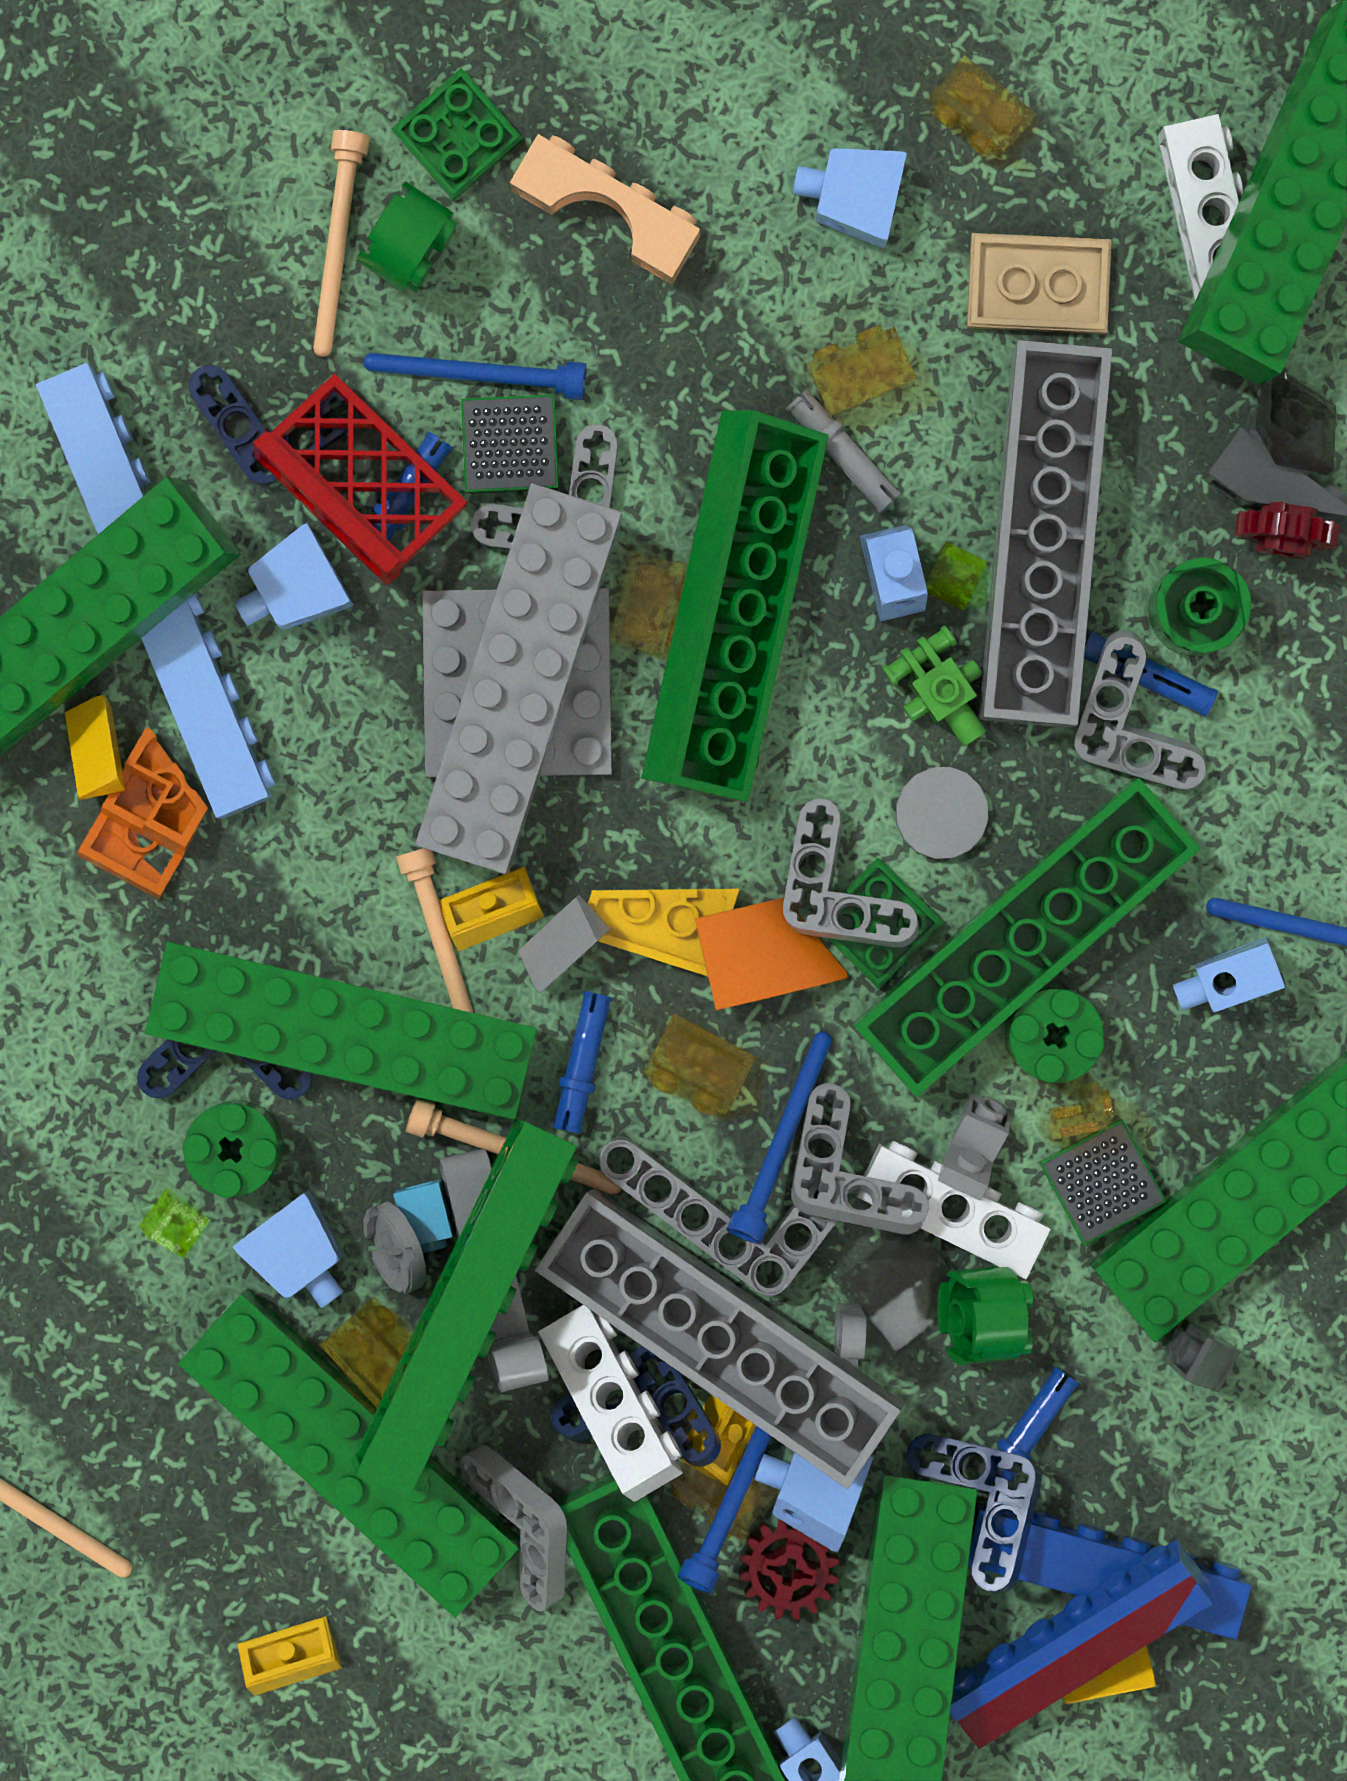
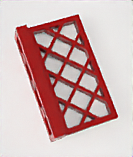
M333 374L271 433L266 430L253 442L255 459L387 587L401 574V569L467 507V501L336 374ZM335 391L348 403V419L320 418V404ZM315 410V418H306ZM354 410L363 419H354ZM295 427L315 428V450H295L283 438ZM320 428H348V450H320ZM354 428H374L382 436V451L353 450ZM387 442L396 451H387ZM305 459H315V469ZM320 459L348 460V482H327L320 475ZM353 460H382L381 483L353 482ZM387 460H407L415 468V483H387ZM420 474L429 483H420ZM338 491H348V501ZM353 491L381 492V515L360 514L353 507ZM387 492H415V515H386ZM420 492L441 493L451 505L441 515H420ZM372 524H381V533ZM386 524H415V539L400 552L386 539ZM420 524H430L420 534Z

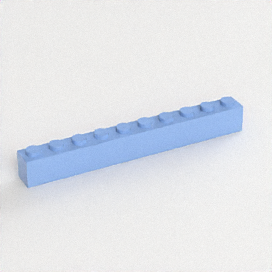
M85 363L36 384V387L95 529L99 534L146 494L144 486L151 484V481L141 458L133 460L126 443L133 441V437L123 415L115 417L108 400L115 398V394L104 371L97 374L89 363ZM196 592L141 639L215 817L223 819L273 798L270 787L275 786L276 781L267 760L264 759L259 762L257 760L252 744L258 742V737L249 717L246 716L240 719L234 701L241 699L239 691L231 674L222 675L216 658L223 656L213 631L204 632L198 615L205 613Z

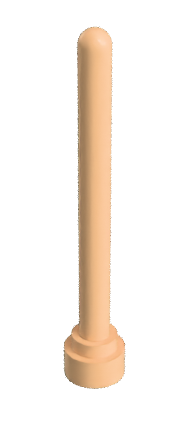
M334 130L330 150L335 153L334 161L338 162L313 346L315 354L319 357H326L332 351L357 165H362L363 157L368 156L370 136L348 130Z
M422 848L396 856L400 873H406L408 882L413 881L452 1007L474 1013L431 875L435 874L432 866L436 864L434 853L431 850Z
M417 1097L405 1132L421 1138L425 1134L434 1136L435 1133L495 1154L499 1153L506 1137L442 1115L443 1110L435 1108V1102ZM580 1163L577 1164L570 1179L612 1195L618 1194L622 1190V1188L607 1178L602 1171Z
M0 1478L1 1502L116 1576L125 1578L131 1574L133 1567L129 1560Z

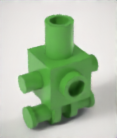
M944 625L940 628L939 632L927 640L924 636L917 639L918 647L913 651H910L907 647L899 652L901 655L899 659L888 666L884 665L881 669L893 687L899 684V680L912 672L916 681L911 683L909 687L916 698L903 706L907 716L914 722L927 713L934 724L944 718L964 747L987 732L967 703L977 696L970 683L983 674L973 660L961 668L957 667L951 657L944 662L940 660L938 654L950 646L954 647L957 645L953 635ZM926 661L933 668L928 673H925L920 666Z

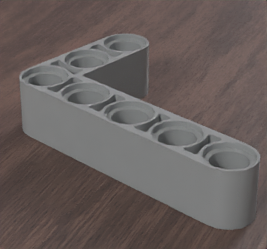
M627 1137L610 1139L604 1145L600 1154L599 1164L607 1178L755 1291L766 1296L780 1294L788 1287L838 1221L801 1212L793 1203L765 1241L763 1240L761 1244L745 1241L743 1251L734 1256L727 1255L720 1250L719 1241L724 1234L729 1233L726 1228L732 1215L635 1141ZM625 1147L633 1153L634 1163L628 1170L617 1171L609 1165L607 1156L613 1148ZM662 1175L670 1181L672 1188L665 1198L653 1199L646 1193L644 1185L650 1177ZM820 1176L810 1182L807 1188L809 1192L808 1197L813 1198L815 1191L818 1190ZM690 1204H700L708 1211V1219L700 1227H690L682 1220L681 1214L684 1208ZM795 1223H802L811 1231L808 1242L800 1247H793L784 1239L787 1228ZM775 1261L779 1263L782 1267L780 1279L771 1284L761 1282L756 1277V1270L762 1262Z
M477 1149L439 1159L456 1240L491 1170L488 1154L484 1149ZM516 1276L511 1284L512 1287L517 1289L515 1297L505 1315L497 1313L491 1326V1330L496 1332L490 1350L484 1358L490 1381L501 1393L548 1381L543 1351L538 1338L529 1332Z

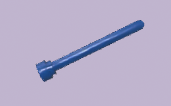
M369 353L363 359L364 367L371 372L555 388V393L564 394V399L584 400L585 395L583 381L586 380L587 363L567 361L566 366L558 365L556 370Z
M1211 898L1206 904V910L1212 916L1347 947V927L1220 898Z
M821 1031L815 1034L747 1204H741L739 1211H733L726 1230L740 1239L755 1244H761L768 1228V1224L765 1222L767 1214L764 1210L832 1043L831 1036L827 1032Z
M758 1426L753 1431L699 1553L693 1552L691 1559H685L677 1576L685 1584L705 1593H712L720 1576L716 1572L719 1566L716 1559L772 1437Z

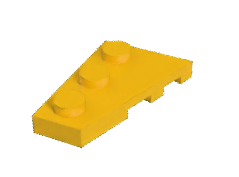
M740 889L592 890L588 905L610 928L598 940L599 942L708 976L695 918L733 910Z

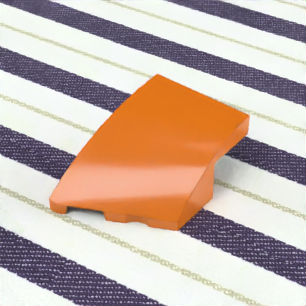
M146 727L125 762L123 769L125 791L108 795L101 807L99 816L81 844L77 856L160 900L193 840L208 807L196 790L192 789L187 783L185 775L178 765L169 758L157 741L155 733ZM136 833L153 843L150 846L141 848L138 844ZM157 845L174 852L162 875L143 859Z
M784 897L695 918L716 1010L848 978L847 972L817 936L801 934L789 927L783 914ZM793 909V912L797 913L800 922H805L798 912Z

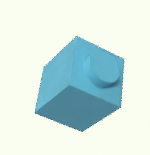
M442 1179L396 1190L393 1193L395 1204L406 1216L415 1231L423 1253L446 1247V1239L453 1237L455 1231Z

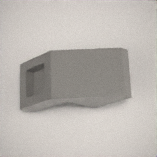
M970 1093L943 1156L938 1181L981 1201L989 1185L993 1162L1009 1134L1013 1112L1006 1109L996 1099L990 1097L981 1098Z

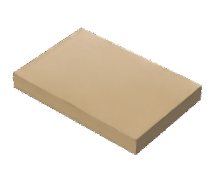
M972 233L967 328L1106 335L1108 327L1111 239Z

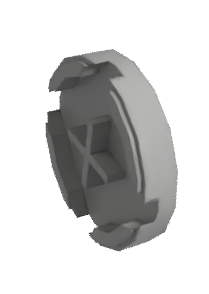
M931 767L914 775L901 789L896 804V825L903 840L917 853L933 859L954 858L970 851L982 838L988 823V801L981 786L967 773L952 767Z
M388 1201L367 1209L363 1219L364 1235L367 1241L372 1238L374 1240L376 1250L371 1252V1258L381 1277L390 1288L397 1292L403 1291L405 1292L404 1294L423 1287L426 1281V1264L423 1251L416 1233L406 1216L397 1206Z

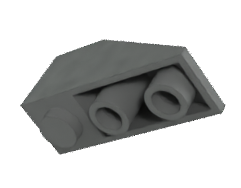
M1240 428L1236 431L1201 478L1238 506L1262 509L1263 505H1270L1271 502H1286L1292 505L1318 509L1317 517L1336 521L1347 519V496L1332 485L1325 484L1322 487L1308 477L1311 473L1308 467L1291 456H1288L1286 460L1271 450L1273 443L1255 429H1250L1247 432Z
M1187 1319L1184 1320L1181 1327L1176 1325L1167 1333L1162 1344V1349L1166 1351L1163 1360L1184 1380L1218 1393L1241 1353L1234 1345Z

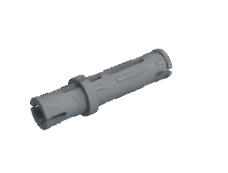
M806 389L800 397L798 396L786 408L787 412H790L802 426L829 434L825 452L872 503L878 513L901 494L842 429L845 424L840 418L834 420L813 397L809 389Z

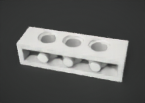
M1219 114L1164 126L1157 136L1195 301L1213 262V253L1218 251L1243 194L1241 177L1238 172L1232 173L1228 155L1233 153L1231 133L1227 126H1221ZM1204 161L1208 163L1213 170V178L1210 180L1197 178L1192 171V162ZM1205 206L1218 208L1224 217L1223 224L1220 226L1208 224L1202 216V208Z
M892 1141L889 1148L882 1144L878 1145L863 1176L899 1184L909 1174L922 1176L925 1183L923 1193L929 1202V1210L921 1229L999 1267H1009L1017 1276L1027 1279L1051 1230L1046 1224L1040 1222L1044 1215L1043 1213L1021 1202H1018L1015 1209L998 1201L1002 1193L990 1187L986 1189L980 1201L939 1182L938 1177L941 1163L934 1161L931 1168L914 1161L918 1152L896 1141ZM856 1190L855 1195L858 1198L873 1205L871 1197L866 1192ZM957 1194L963 1196L966 1200L965 1212L955 1219L943 1216V1201L950 1195ZM882 1196L880 1209L884 1211L886 1210L885 1205L888 1197ZM902 1202L900 1206L902 1210L901 1216L910 1218L913 1212L911 1211L910 1203ZM994 1215H1002L1006 1217L1008 1222L1006 1233L998 1239H990L984 1233L985 1222Z
M582 1305L538 1331L623 1495L635 1502L683 1474L676 1459L682 1456L676 1441L669 1431L662 1434L655 1421V1418L661 1415L656 1403L648 1391L640 1393L633 1379L639 1375L633 1360L626 1351L619 1353L612 1338L618 1336L615 1326L585 1305ZM594 1350H601L602 1358L600 1363L593 1369H585V1359L588 1354ZM622 1389L623 1400L621 1404L615 1409L606 1410L605 1402L607 1396L614 1390ZM636 1430H644L645 1438L643 1444L636 1450L628 1451L627 1439L629 1435Z

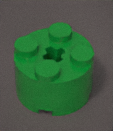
M406 181L402 185L401 194L405 198L397 193L393 196L367 237L371 241L367 250L371 252L367 254L360 250L356 262L403 293L408 288L417 293L431 271L432 262L427 259L434 249L441 254L454 236L458 223L452 220L454 212Z
M1213 558L1191 559L1167 572L1156 583L1149 599V620L1155 635L1168 649L1187 656L1207 655L1230 645L1240 635L1251 613L1250 592L1244 579L1237 572L1223 564V562ZM1196 596L1199 603H1207L1209 607L1208 611L1201 615V619L1198 612H1191L1190 604L1196 601Z
M1041 988L1007 1018L1005 1044L1014 1063L1027 1074L1045 1082L1064 1083L1081 1077L1093 1067L1104 1048V1031L1098 1012L1087 999L1075 992L1061 988ZM1049 1024L1058 1028H1064V1032L1059 1035L1061 1043L1058 1046L1051 1042L1044 1043L1043 1039L1049 1034L1046 1028Z
M230 1100L219 1103L202 1112L190 1125L182 1146L186 1167L195 1182L212 1194L224 1198L249 1194L269 1181L279 1168L283 1155L281 1128L273 1115L258 1104L244 1100ZM226 1138L231 1142L236 1139L242 1141L243 1146L239 1150L242 1159L238 1155L229 1157L225 1153L229 1146L225 1140Z
M999 1266L954 1270L946 1274L950 1277L949 1282H942L938 1289L937 1319L940 1334L949 1333L953 1347H945L954 1363L970 1365L1014 1360L1021 1355L1031 1353L1033 1342L1030 1330L1028 1329V1309L1033 1304V1292L1028 1281H1019L1011 1268Z

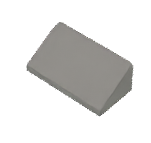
M580 895L575 897L518 951L531 981L539 993H542L610 930L606 923Z

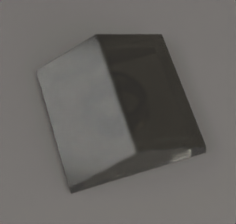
M1283 370L1281 374L1259 384L1256 430L1275 464L1326 475L1334 470L1336 405Z
M919 1229L911 1234H896L842 1275L840 1279L897 1352L938 1321V1289L942 1282H949L950 1277L946 1274L951 1270Z

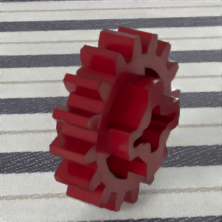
M1271 502L1270 505H1263L1262 512L1248 510V512L1239 511L1237 513L1234 536L1257 543L1256 551L1259 553L1303 559V556H1311L1312 549L1326 551V549L1335 550L1337 548L1340 525L1334 521H1325L1324 518L1317 517L1318 509L1292 505L1286 502Z
M778 1518L777 1527L773 1529L764 1521L761 1522L762 1536L758 1538L748 1534L746 1542L752 1550L740 1551L739 1561L749 1565V1567L738 1571L739 1580L751 1581L744 1589L745 1596L747 1598L756 1595L760 1596L757 1603V1609L760 1612L767 1609L769 1605L774 1606L775 1619L780 1620L784 1610L788 1609L791 1610L794 1619L799 1620L800 1608L804 1606L815 1614L818 1612L815 1599L818 1597L827 1601L831 1599V1593L826 1587V1583L838 1584V1574L829 1570V1568L839 1564L838 1555L826 1554L830 1550L829 1548L792 1526L786 1525L785 1522ZM785 1538V1543L774 1551L764 1550L772 1542ZM804 1542L809 1544L817 1553L820 1564L807 1560L803 1553ZM788 1558L795 1559L796 1568L800 1571L792 1570L790 1577L782 1576L781 1567L777 1565H786ZM757 1571H761L763 1575L771 1577L775 1584L774 1592L769 1591L763 1585ZM802 1586H812L806 1592L793 1596V1592Z

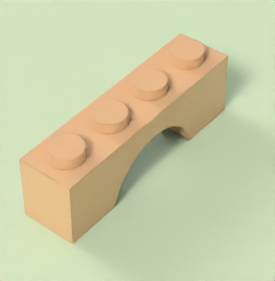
M538 134L510 181L511 191L550 215H553L570 203L584 200L597 201L612 207L621 214L631 230L633 237L632 262L673 285L700 238V228L695 226L697 220L691 214L676 206H673L669 211L655 203L656 195L637 183H632L628 187L614 179L616 172L606 164L596 159H592L589 164L574 155L576 149L563 139L552 135L550 140Z

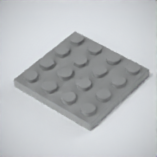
M600 588L540 776L612 775L609 588ZM497 590L422 591L426 778H437Z

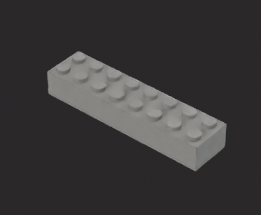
M1018 340L1012 349L979 720L1063 728L1078 726L1112 358L1111 348Z
M531 483L415 843L416 846L503 874H509L623 520L622 512Z
M593 1189L586 1192L535 1269L537 1273L846 1489L850 1487L905 1404L903 1400L844 1359L839 1358L831 1350L600 1190Z

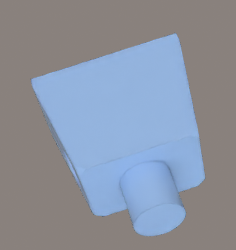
M831 149L826 171L798 165L792 194L820 199L815 222L874 246L885 248L907 153L883 150Z
M308 523L300 526L248 568V573L257 589L234 601L238 612L247 626L271 614L278 627L282 630L339 612L354 605L312 527Z
M902 525L859 536L880 622L925 611L928 593L912 528Z
M1266 937L1196 963L1197 976L1173 984L1183 1011L1209 1001L1212 1011L1217 1012L1285 988ZM1225 972L1230 973L1236 980L1234 985L1224 989L1215 985V976Z
M309 1189L233 1246L234 1250L286 1299L293 1296L303 1287H306L318 1305L323 1308L344 1292L327 1270L344 1255Z
M794 1453L791 1463L764 1454L754 1480L780 1490L772 1511L775 1517L838 1553L848 1530L873 1457H869L848 1489L796 1453Z
M796 1716L773 1731L788 1754L780 1763V1768L788 1781H839L842 1760L822 1732L810 1738ZM809 1758L817 1760L821 1765L822 1771L817 1774L809 1773L804 1767L803 1761Z

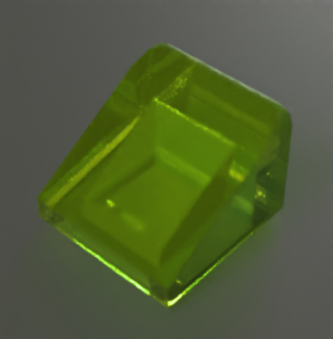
M945 541L925 582L927 593L963 611L975 590L987 561Z
M165 1188L141 1221L139 1227L147 1238L183 1258L210 1219Z

